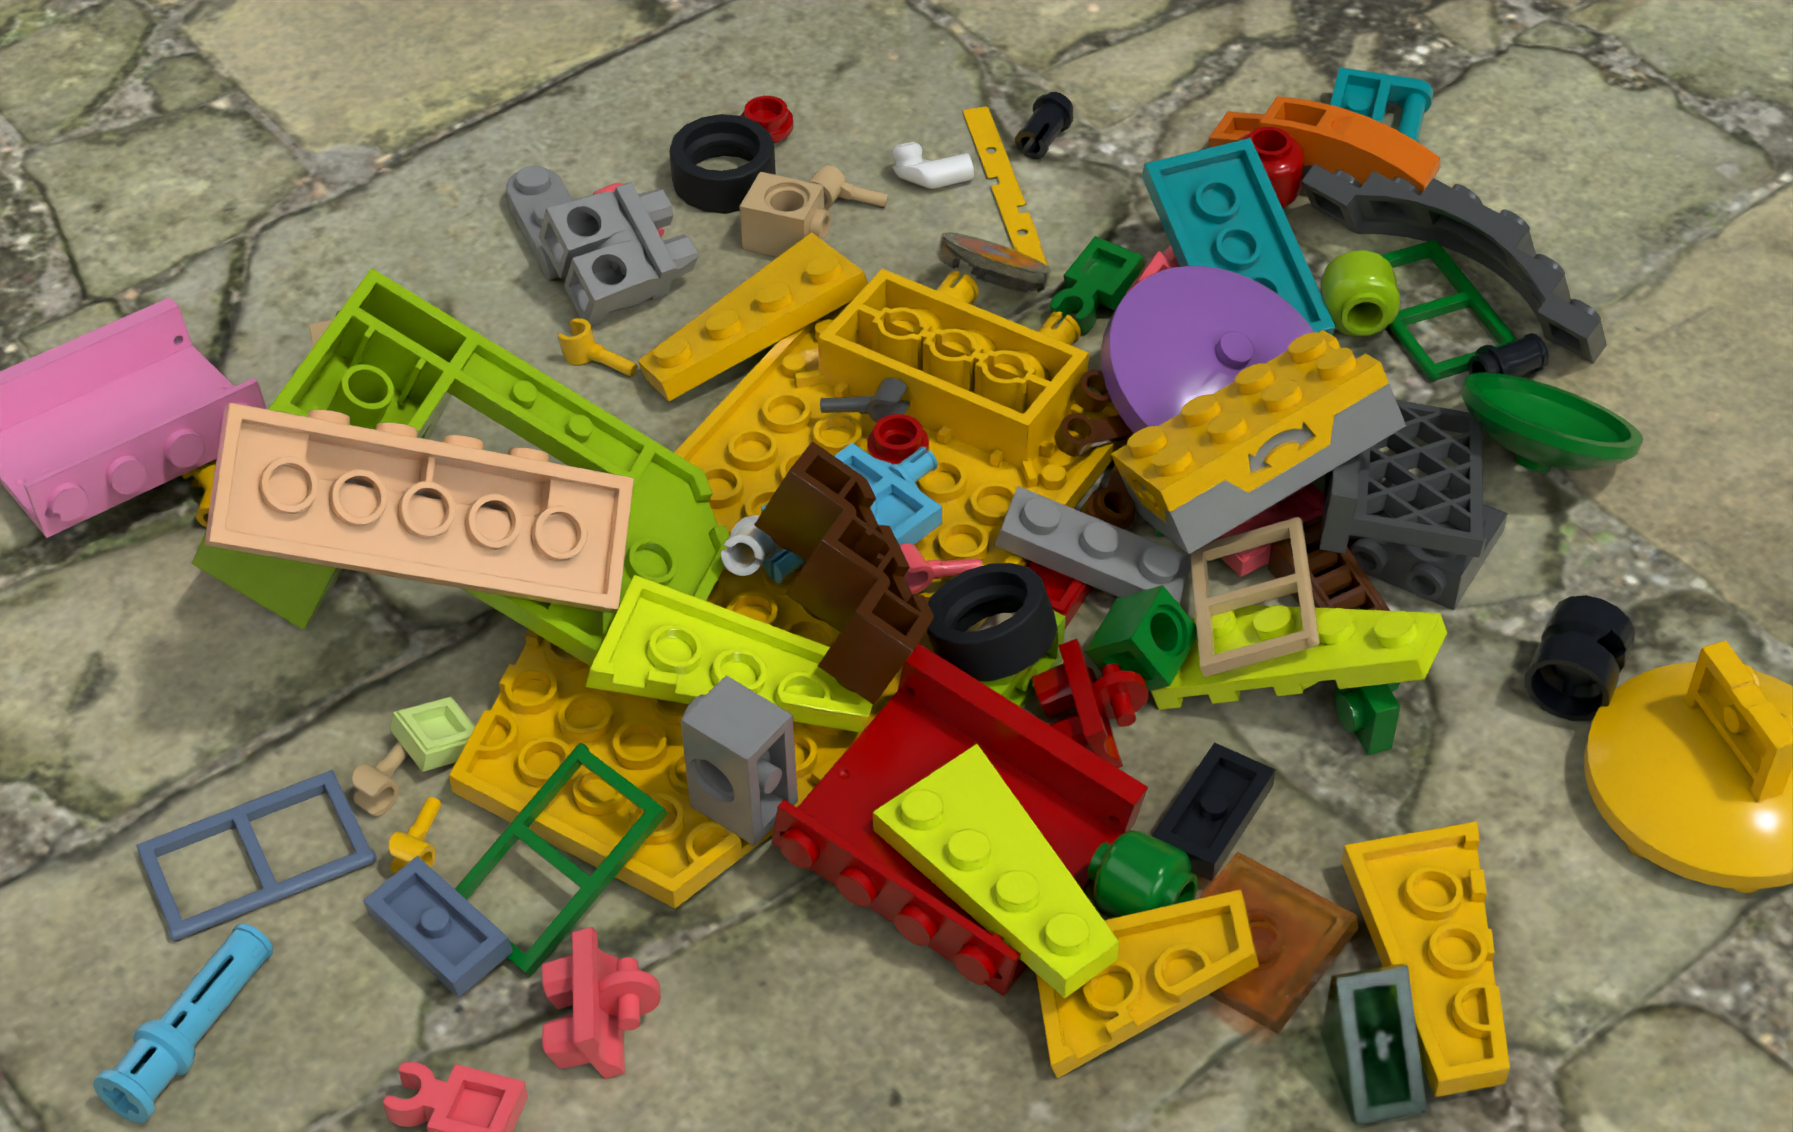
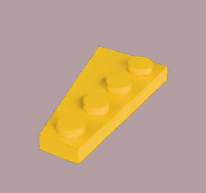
M811 232L641 357L638 363L645 380L668 401H671L849 303L868 284L865 273Z
M1477 821L1344 845L1341 860L1434 1097L1505 1084L1510 1070L1500 988L1496 985L1493 958L1495 951L1492 929H1488L1485 907L1487 891L1484 869H1480L1478 854L1480 838Z

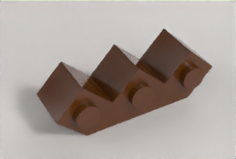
M812 441L788 471L754 526L769 535L779 547L795 553L806 561L785 595L800 604L809 615L826 622L840 632L818 664V667L834 677L842 687L857 693L874 705L911 655L934 619V615L923 595H913L904 578L910 566L891 527L878 525L870 507L876 500V497L867 478Z

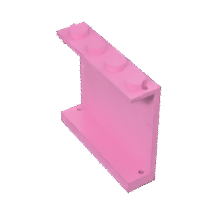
M170 297L0 371V483L43 535L48 538L217 459L224 408L229 403H236L267 409L258 381L252 378L234 386L192 345L179 305Z

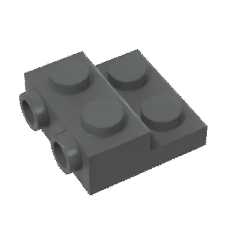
M1386 478L1381 484L1387 489L1396 486ZM1448 489L1439 491L1451 500L1459 497ZM1416 499L1407 502L1417 510L1428 508ZM1483 504L1484 542L1479 558L1349 535L1347 547L1366 575L1406 590L1422 599L1430 600L1455 610L1503 533L1508 513ZM1384 510L1369 514L1395 519ZM1448 521L1439 523L1443 528L1459 530Z

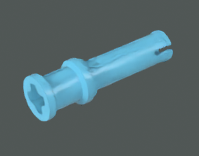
M237 924L233 928L232 934L201 971L194 976L190 984L159 1020L153 1019L141 1024L133 1034L134 1045L112 1070L106 1069L101 1071L94 1079L93 1086L100 1099L121 1117L136 1123L147 1122L155 1111L153 1102L175 1075H185L193 1066L196 1055L194 1046L231 1004L235 996L262 963L271 957L273 945L270 940L251 925Z

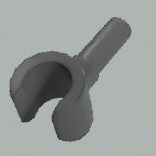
M887 378L881 382L873 396L821 398L820 410L821 413L859 412L860 414H869L871 419L877 423L881 418L888 415L905 414L910 402L899 401L907 389L906 384L896 378Z

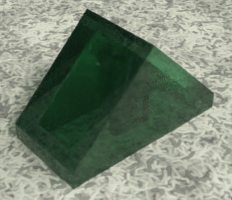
M1402 963L1333 975L1331 977L1320 1034L1351 1121L1355 1125L1428 1112L1408 966Z

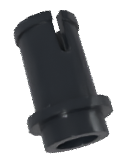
M1050 92L1038 97L1033 104L1032 116L1015 137V144L1018 150L1021 151L1029 139L1033 138L1034 142L1024 155L1032 159L1043 158L1058 133L1067 130L1073 122V105L1065 95L1058 92Z
M1533 333L1496 348L1493 345H1484L1478 348L1475 355L1469 359V375L1473 373H1499L1519 377L1533 371H1540L1548 364V350L1544 341Z

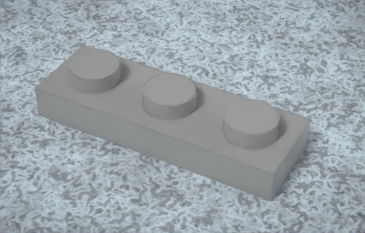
M1020 486L1017 487L994 544L996 547L1120 598L1164 585L1180 604L1191 569V557Z

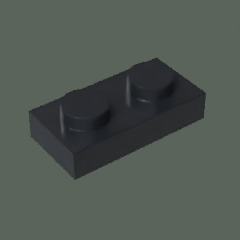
M1214 742L1152 836L1184 850L1191 862V872L1213 881L1272 789L1276 769Z

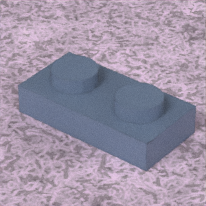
M418 856L363 900L369 916L458 998L513 952L508 937Z

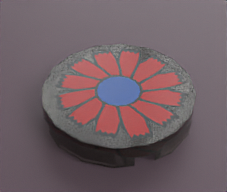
M942 233L936 250L939 260L953 269L958 268L962 260L969 263L968 266L973 267L971 274L976 275L977 279L1020 292L1028 293V291L1034 290L1041 292L1045 290L1051 273L1048 266L1026 254L965 234Z

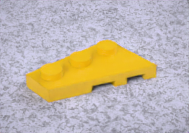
M1241 889L1104 920L1119 941L1118 960L1066 998L1062 997L1036 974L1050 1063L1057 1079L1259 966L1247 908Z

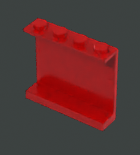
M918 644L903 664L896 694L798 807H795L785 799L777 806L771 843L781 849L780 851L783 856L793 865L803 869L810 868L837 886L839 892L849 902L859 907H869L895 924L901 935L910 942L919 946H928L954 963L957 970L969 981L979 985L986 984L1002 996H1005L1027 967L1020 960L1021 954L1005 944L1002 936L997 933L992 935L873 831V811L978 744L1084 891L1091 882L1088 880L1087 874L1094 853L1101 844L1107 842L1112 845L1120 835L1133 827L1148 787Z

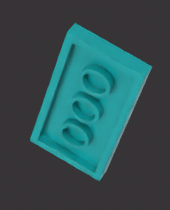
M1251 138L1144 164L1141 177L1180 267H1214L1246 276L1264 285L1286 300L1308 322L1314 332L1324 330L1333 335L1336 328Z

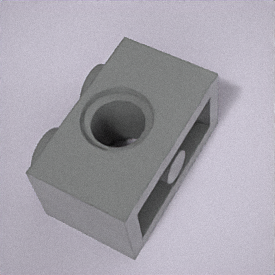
M726 675L706 695L697 696L689 704L681 719L689 801L692 808L755 846L774 827L777 806L781 801L785 799L792 805L798 802L793 715Z

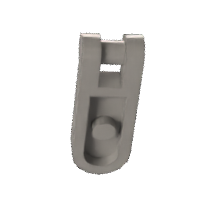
M527 166L512 175L507 182L509 207L546 279L551 280L558 278L559 275L539 239L546 208L573 200L561 178L554 171L541 166Z

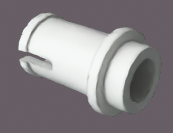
M757 515L744 517L736 523L731 531L730 538L724 544L728 547L721 552L723 564L727 570L735 575H751L763 565L765 559L770 558L780 550V547L769 535L754 526L759 518Z

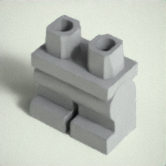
M632 182L617 186L615 192L597 193L546 208L539 239L560 279L567 277L564 287L580 318L589 321L591 326L606 321L610 312L620 308H630L639 305L650 298L655 300L666 296L672 280L694 269L698 254L689 236L682 234L663 241L657 229L671 225L674 216L672 205L663 189L638 194Z

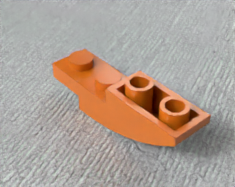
M1277 96L1265 114L1227 111L1209 136V148L1236 142L1256 128H1280L1297 140L1303 148L1304 167L1316 164L1331 173H1334L1337 169L1342 170L1354 177L1361 186L1371 173L1375 171L1390 180H1393L1394 177H1401L1413 184L1422 194L1441 167L1439 156L1396 129L1365 115L1306 99Z

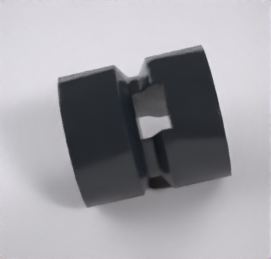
M1587 595L1570 596L1558 602L1551 612L1541 636V643L1536 648L1525 673V688L1530 698L1541 709L1559 718L1572 721L1594 719L1600 706H1609L1619 681V673L1624 668L1633 646L1635 629L1630 618L1619 607L1601 598Z

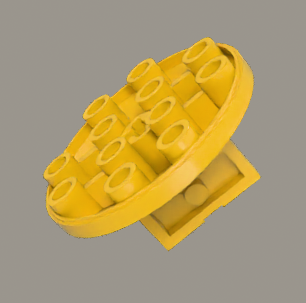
M1724 640L1702 647L1697 662L1657 667L1627 680L1616 688L1609 706H1600L1592 721L1585 745L1584 771L1593 802L1611 829L1626 843L1628 849L1634 855L1648 859L1669 872L1707 885L1732 888L1738 892L1752 893L1759 889L1792 884L1793 686L1773 676L1753 670L1747 664H1743L1728 642Z

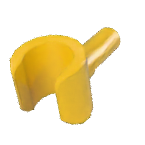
M575 318L569 322L572 337L561 333L557 334L562 354L566 362L571 365H583L593 360L629 377L634 376L637 371L638 365L597 344L591 324L585 319Z
M428 797L425 800L413 825L406 833L397 831L391 835L389 839V852L391 856L395 857L390 863V871L393 874H396L416 856L423 860L430 868L433 867L436 849L433 845L424 841L442 806L437 798Z

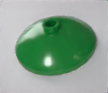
M1473 373L1465 378L1461 388V396L1467 410L1495 442L1516 453L1514 460L1519 465L1536 472L1549 473L1551 467L1568 470H1588L1620 464L1635 457L1643 442V437L1638 429L1616 413L1586 398L1541 382L1499 373Z

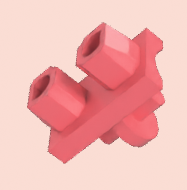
M593 927L572 932V954L542 964V985L548 1000L557 1010L573 1005L572 1015L551 1020L542 1025L543 1050L559 1069L591 1063L604 1079L625 1074L624 1030L637 1029L640 1026V1016L653 1011L659 1005L661 999L659 981L650 973L639 970V963L636 959L626 957L619 960L618 957L607 954L599 949L598 933Z

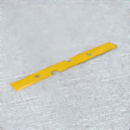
M985 106L964 109L963 115L987 178H997L999 184L991 185V189L1015 251L1025 255L1023 257L1039 262L1035 264L1050 268L1030 213H1019L1017 206H1023L1026 203L989 108ZM988 148H994L996 149V152L988 153L986 150ZM1019 230H1026L1028 233L1026 235H1019L1017 232ZM1025 266L1026 268L1021 267L1023 272L1032 269L1027 266Z

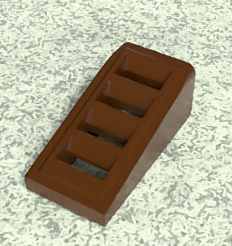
M1317 516L1304 522L1303 529L1314 606L1316 608L1343 609L1359 607L1361 610L1390 611L1348 547L1345 554L1320 549L1322 516ZM1291 538L1271 543L1268 570L1276 579L1295 574ZM1323 570L1327 572L1317 578L1313 576L1314 574L1321 572ZM1340 590L1345 592L1330 600L1327 597ZM1298 592L1291 594V596L1299 603Z

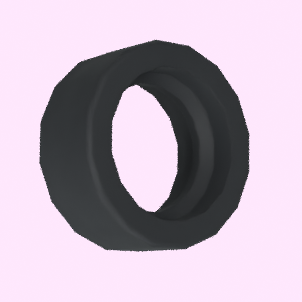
M726 114L701 117L684 125L673 136L669 153L671 176L675 192L688 205L700 210L719 213L739 211L742 201L759 172L776 175L775 148L770 132L751 119ZM720 156L739 157L749 161V163L739 168L723 171L709 170L696 165L709 158Z
M1014 563L987 564L967 570L945 582L931 596L928 602L934 619L926 632L935 654L980 682L995 681L1012 676L1033 665L1051 648L1058 631L1055 614L1042 578L1031 568ZM1001 613H1015L1012 617L996 626L980 631H966L970 626L984 618Z

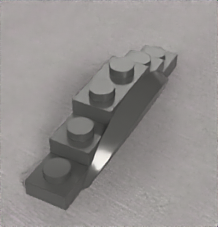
M1314 164L1301 182L1312 207L1342 223L1356 234L1394 235L1426 242L1436 239L1442 247L1461 253L1489 268L1507 281L1525 299L1537 316L1544 338L1553 344L1560 345L1591 363L1596 361L1607 346L1600 315L1586 303L1577 299L1571 300L1565 271L1551 258L1543 254H1536L1530 234V227L1517 214L1505 209L1498 213L1483 205L1481 199L1467 187L1454 184L1451 188L1435 178L1431 180L1422 194L1413 184L1401 177H1394L1393 180H1390L1375 171L1371 173L1361 186L1354 177L1342 170L1337 169L1334 173H1331Z

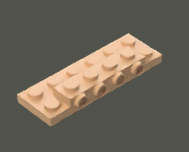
M229 403L224 408L204 542L205 546L606 613L618 610L634 478L548 462V453L536 449L511 448L508 454L483 450V441L467 436L449 435L443 437V442L417 438L418 430L404 424L379 423L376 425V430L349 425L350 417L348 415L335 411L311 410L308 412V417L236 403Z

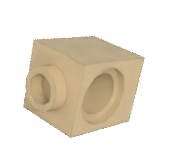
M759 172L740 205L742 249L778 257L811 232L825 242L830 229L831 213L829 210L824 209L823 185Z

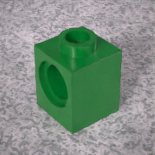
M1160 585L1117 598L1084 652L1101 672L1108 664H1119L1122 671H1132L1140 674L1145 679L1148 691L1171 685L1198 638L1197 626L1164 585Z

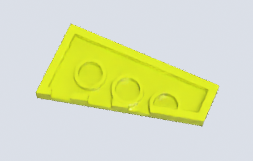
M637 575L633 576L589 670L585 686L690 704L697 696L706 695L727 675L792 714L794 722L860 733L864 730L873 704L857 693L842 687L834 677L818 667V664L830 647Z
M978 744L873 811V831L992 935L997 933L1002 936L1005 944L1021 954L1020 960L1062 997H1068L1118 960V939Z

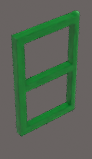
M1436 239L1381 255L1389 261L1392 268L1431 258L1458 292V294L1399 310L1394 322L1388 326L1431 382L1468 371L1469 359L1475 355L1476 351L1434 363L1407 329L1406 325L1470 307L1499 343V345L1494 346L1495 348L1517 340Z
M579 743L462 879L455 890L467 900L518 839L580 887L578 892L526 953L510 942L513 952L507 958L531 977L665 818L668 812L651 797L592 754L585 744ZM581 765L644 812L591 876L528 828Z

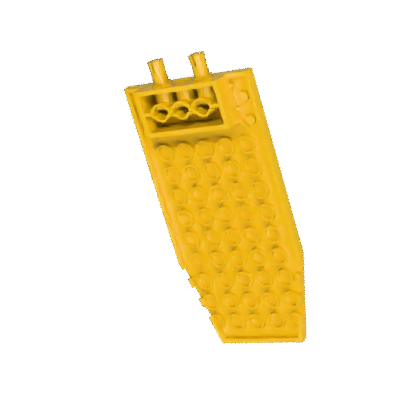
M882 268L852 301L778 341L674 453L705 472L713 493L709 503L718 526H726L730 536L736 523L744 517L761 515V507L770 501L788 471L812 441L833 456L852 442L867 452V439L876 422L871 419L869 414H860L859 412L821 413V398L873 396L884 379L896 378L903 381L907 386L899 400L910 402L905 415H909L919 421L923 430L928 435L929 450L936 457L938 464L935 470L930 471L915 482L921 492L942 506V524L914 544L926 561L980 559L982 566L996 563H1014L1026 567L1030 560L994 546L1017 487L1020 486L1074 509L1113 460L1111 453L1120 449L1125 440L1091 447L1081 456H1070L1062 452L1056 445L1054 439L1055 432L1063 419L1069 414H1082L1093 421L1119 415L1113 402H1109L1102 411L1089 412L1081 408L1075 401L1073 395L1074 388L1082 375L1088 371L1089 352L1072 346L1080 339L1081 331L1078 323L1068 314L1062 323L1055 328L1062 318V312L1051 313L1046 318L1042 327L1035 331L971 305L978 298L979 290L975 281L966 273L953 286L960 278V271H951L941 285L934 290ZM1089 389L1092 393L1096 395H1101L1100 393ZM1068 430L1073 437L1082 440V437L1077 432ZM805 564L784 578L781 583H776L774 578L771 579L765 572L763 565L751 575L746 576L735 575L724 567L706 600L712 604L831 647L840 634L839 631L826 622L809 615L800 604L785 595ZM956 576L933 579L926 589L915 595H923L928 603L931 596L945 582ZM987 618L970 626L966 631H978ZM530 629L525 634L526 645L516 664L508 665L499 682L500 693L491 710H484L449 774L453 793L511 823L579 743L585 744L592 754L651 797L668 812L615 878L674 909L770 837L774 830L773 827L753 846L690 806L681 719L689 704L585 687L591 666ZM925 631L918 644L935 653ZM903 666L877 702L872 706L864 729L896 694ZM793 721L798 802L794 805L795 807H798L858 738L861 734L860 732ZM581 765L528 828L546 842L598 868L644 812Z

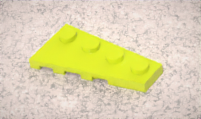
M1250 605L1212 616L1215 654L1303 631L1300 607ZM1315 607L1320 641L1317 647L1204 677L1200 668L1197 638L1171 685L1152 690L1151 693L1158 709L1164 710L1181 708L1183 697L1208 694L1212 704L1239 701L1241 690L1273 687L1277 696L1303 694L1305 688L1311 687L1319 681L1335 680L1339 689L1424 680L1447 635V630L1441 613ZM1195 613V615H1194V617H1193V619H1192V621L1195 623V625H1196V613Z

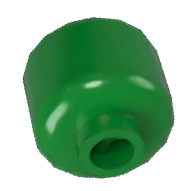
M1136 830L1126 831L1112 845L1107 842L1101 844L1091 859L1087 874L1088 880L1094 883L1093 900L1096 907L1103 915L1110 918L1192 901L1195 899L1198 888V878L1195 874L1191 873V862L1184 850Z

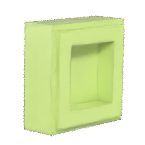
M451 696L395 711L392 713L390 731L422 772L455 763L475 728L474 724Z

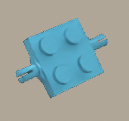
M853 442L834 455L867 478L876 497V500L870 507L878 525L891 527L899 545L905 543L916 544L942 524V506L921 492L915 482L930 471L935 470L938 466L936 457L930 450L926 452V447L921 446L901 463L893 465L872 457ZM767 504L761 507V513L763 512ZM781 549L770 558L765 559L763 567L771 579L774 578L776 583H781L784 578L805 564L806 561L793 552Z

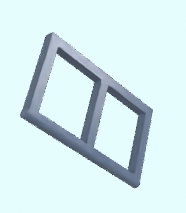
M333 770L136 845L169 926V938L173 942L377 861L376 853L370 849ZM327 793L355 853L277 883L250 822ZM236 827L262 889L182 920L157 857Z

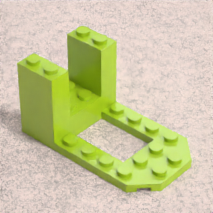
M372 267L268 408V410L308 417V412L311 410L335 411L348 415L350 417L349 425L375 430L376 425L379 423L404 424L418 430L417 438L429 440L453 395L568 466L634 478L619 606L634 575L706 601L725 567L721 552L728 547L724 544L730 536L725 525L718 526L709 503L713 493L702 469ZM206 531L191 563L302 630L306 628L342 571V568L205 546ZM463 589L592 666L617 613V610L612 613Z

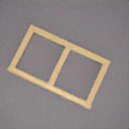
M1295 517L1215 540L1190 554L1200 668L1204 677L1314 648L1319 645L1320 641L1303 522L1300 518ZM1291 538L1295 574L1210 597L1207 561ZM1298 592L1303 631L1215 654L1212 616Z

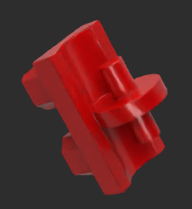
M1077 638L1058 645L1063 664L1032 676L1035 691L1048 718L1075 707L1078 714L1049 725L1117 768L1123 767L1109 719H1116L1117 724L1122 727L1130 726L1136 721L1135 712L1139 711L1146 704L1149 697L1145 679L1138 673L1122 671L1119 664L1112 663L1102 669L1103 677L1097 680L1094 670L1086 665L1082 648Z

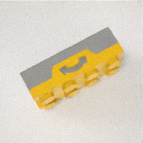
M1324 330L1307 333L1293 340L1289 344L1287 351L1267 363L1254 364L1243 369L1236 375L1234 382L1214 394H1206L1190 400L1182 407L1181 413L1159 426H1149L1135 432L1128 439L1127 444L1111 453V456L1139 516L1186 553L1191 554L1406 427L1381 362L1366 353L1355 359L1351 349L1341 348L1337 338Z

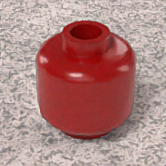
M1256 128L1237 141L1251 138L1282 208H1285L1295 201L1301 190L1304 168L1303 148L1297 140L1280 128Z

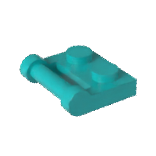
M1339 67L1330 105L1365 115L1383 123L1387 103H1398L1403 109L1398 131L1419 142L1424 113L1430 109L1432 104L1433 88L1429 83L1421 79Z

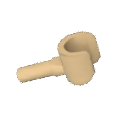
M827 165L822 167L809 181L810 183L823 185L824 209L831 207L838 197L883 208L887 204L888 194L854 186V184L846 182L844 174L835 166Z
M399 741L375 767L369 763H363L353 771V786L358 789L354 794L353 801L373 816L385 814L398 797V783L393 781L391 777L409 755Z

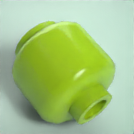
M1357 250L1337 256L1326 266L1321 277V296L1336 330L1353 337L1371 336L1383 331L1394 322L1400 310V292L1395 272L1388 260L1375 252Z

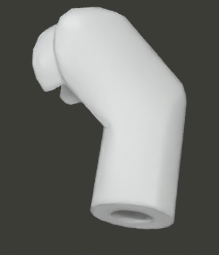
M915 142L896 145L892 151L893 158L895 159V165L892 166L894 172L900 179L929 189H935L974 179V167L968 153L934 161L922 159V147Z

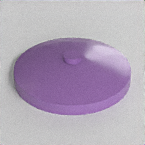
M1174 267L1162 270L1143 279L1130 289L1121 300L1110 318L1103 335L1101 345L1102 373L1107 391L1117 412L1131 431L1135 433L1149 426L1161 425L1181 413L1182 407L1190 400L1198 396L1214 394L1234 382L1236 375L1243 369L1254 364L1267 363L1287 351L1289 344L1293 340L1314 331L1300 313L1274 291L1246 276L1214 267Z

